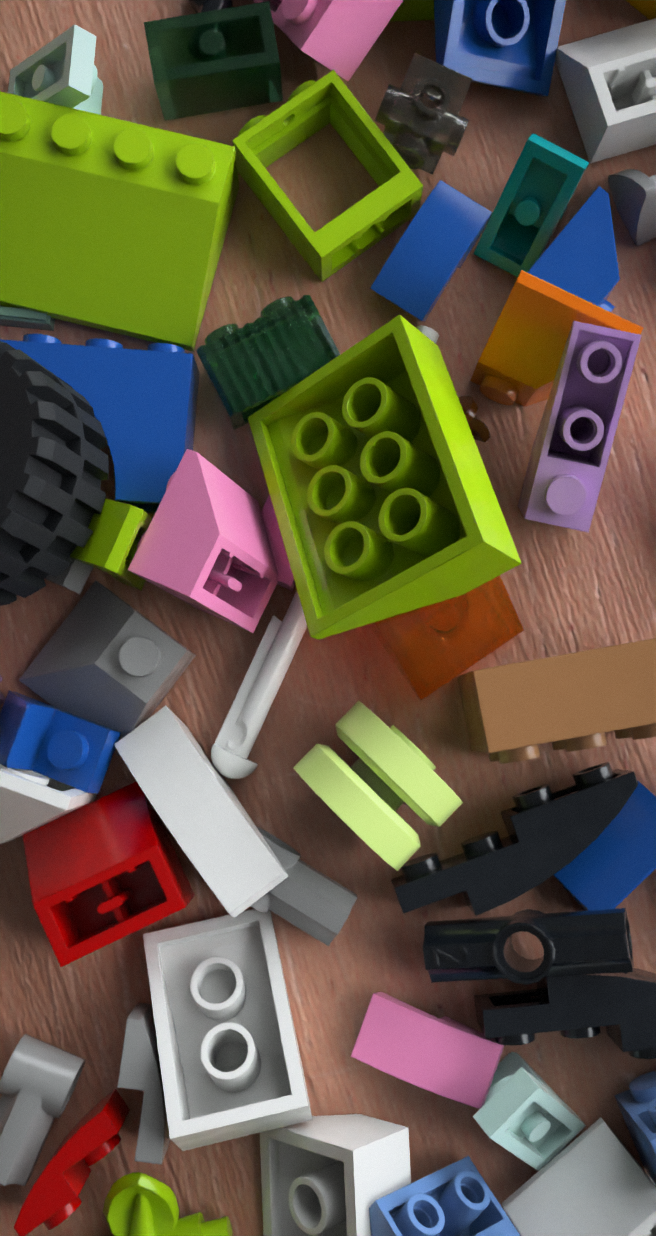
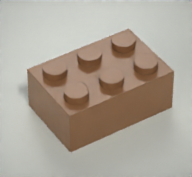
M656 638L473 670L458 676L471 751L489 753L490 762L499 761L500 764L538 758L540 757L538 744L552 742L553 750L566 749V752L607 745L605 732L610 731L615 732L616 739L632 737L633 740L656 737Z

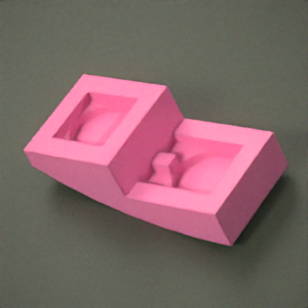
M377 992L372 995L351 1057L417 1087L480 1109L486 1101L505 1045L496 1043L494 1038H485L483 1033L447 1016L437 1018L386 993Z

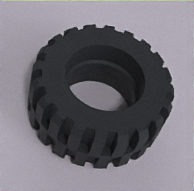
M1 341L0 606L16 601L17 595L26 598L46 586L44 579L47 576L58 577L73 563L69 558L71 553L77 546L84 548L94 532L88 527L94 513L101 514L106 494L100 490L101 480H108L109 473L108 455L100 450L106 447L105 434L101 422L95 419L93 407L70 385L24 352L16 350L9 344Z

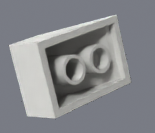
M251 909L243 911L235 918L229 914L143 934L170 1140L182 1151L313 1120L271 911L269 910L267 913Z

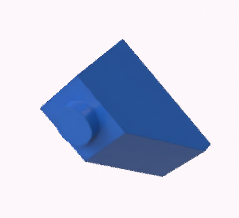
M598 186L527 273L612 312L615 306L608 302L607 298L620 280L609 193Z

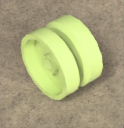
M358 701L335 726L337 736L359 759L350 767L330 746L317 743L293 768L349 828L385 862L398 871L421 845L418 833L396 810L405 802L425 823L440 827L463 802L434 772L436 766L394 725L389 728L369 708Z

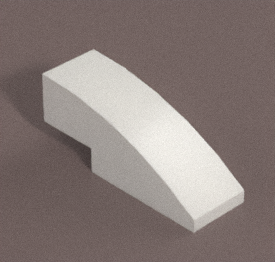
M166 705L114 744L155 811L231 916L237 917L288 877V874L227 781L215 770L188 727Z

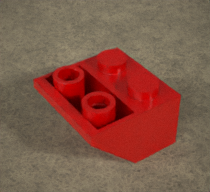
M137 781L23 835L32 903L60 967L186 908L195 896L158 813Z

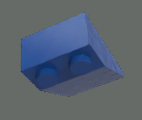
M434 0L437 75L537 96H548L566 0Z

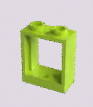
M334 69L316 82L309 80L298 86L292 92L288 101L268 116L259 115L252 118L242 127L238 137L232 140L236 150L239 174L321 282L409 221L419 211L423 184ZM330 123L379 187L314 232L267 171L266 167Z

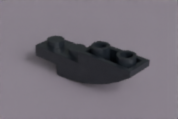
M606 762L574 773L572 776L575 785L552 793L549 784H545L514 795L512 798L515 807L500 812L509 836L500 839L498 831L483 833L461 843L464 853L439 861L437 853H431L412 859L401 867L403 875L395 877L391 881L403 913L463 892L467 906L477 916L503 905L540 885L572 862L599 837L618 815L638 786L634 771L621 769L612 771L610 763Z
M634 968L633 972L546 976L537 982V989L474 995L477 1023L485 1038H495L498 1044L510 1046L528 1044L535 1040V1033L560 1031L561 1035L567 1038H589L601 1033L600 1026H606L607 1035L623 1052H629V1055L634 1058H656L655 973Z

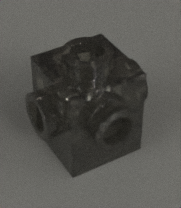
M417 53L413 56L401 88L391 84L388 85L375 122L385 126L383 134L410 169H421L433 175L442 153L445 152L454 156L464 135L469 119L460 116L459 112L472 78Z

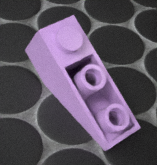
M573 321L532 447L518 503L524 519L589 533L642 335Z

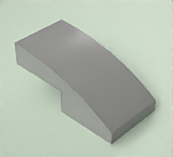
M138 1002L126 1022L117 1088L144 1091L135 1161L162 1165L171 1140L169 1137L153 1008L151 1004Z

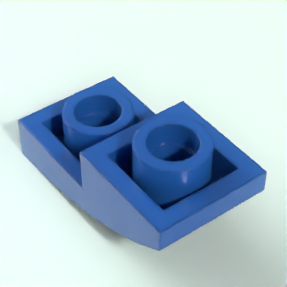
M440 180L403 233L370 289L425 322L456 269L461 268L493 212Z

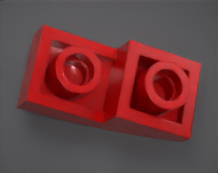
M116 1089L99 1101L74 1126L50 1158L22 1205L14 1225V1229L19 1236H26L42 1223H44L48 1230H51L65 1221L81 1205L82 1200L79 1194L91 1173L89 1166L104 1158L121 1141L118 1132L130 1109Z

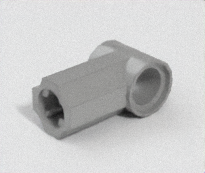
M257 827L288 874V877L250 907L264 913L271 910L329 946L350 915L351 909L357 900V894L300 860L301 855L295 849L269 832Z
M24 1034L20 1039L0 1080V1094H2L0 1098V1185L3 1186L9 1184L25 1186L30 1179L55 1118L59 1119L64 1112L86 1060L28 1034Z

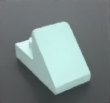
M73 25L10 70L8 93L101 115L103 82L97 77V68L94 65L96 36L77 25Z
M515 1052L509 1053L498 1064L486 1101L473 1116L490 1139L537 1171L558 1155L586 1126L576 1113Z

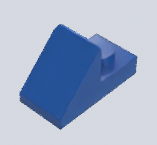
M9 690L0 712V764L8 768L32 770L86 793L99 794L116 748L114 744L118 742L121 732Z

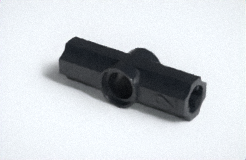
M626 908L546 914L539 910L526 909L516 912L513 916L429 921L424 926L423 953L425 969L430 975L431 983L509 979L514 983L528 985L539 982L546 976L634 971L633 945ZM523 931L535 935L542 943L544 956L535 960L520 956L513 947L512 934Z

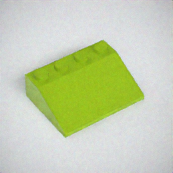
M0 91V306L29 309L45 313L54 319L155 343L173 344L182 347L184 350L194 352L239 190L235 146Z
M400 314L248 417L310 637L317 640L464 595L522 564L439 346Z

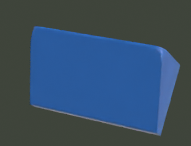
M638 781V786L621 811L599 837L572 862L553 875L586 911L615 909L656 869V796Z

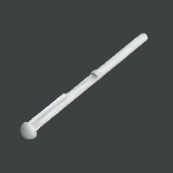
M423 325L417 326L419 331L436 344L439 334L435 330ZM297 591L283 621H280L274 615L272 616L216 741L212 745L211 760L213 766L224 777L230 779L244 778L250 775L258 765L247 758L307 628Z

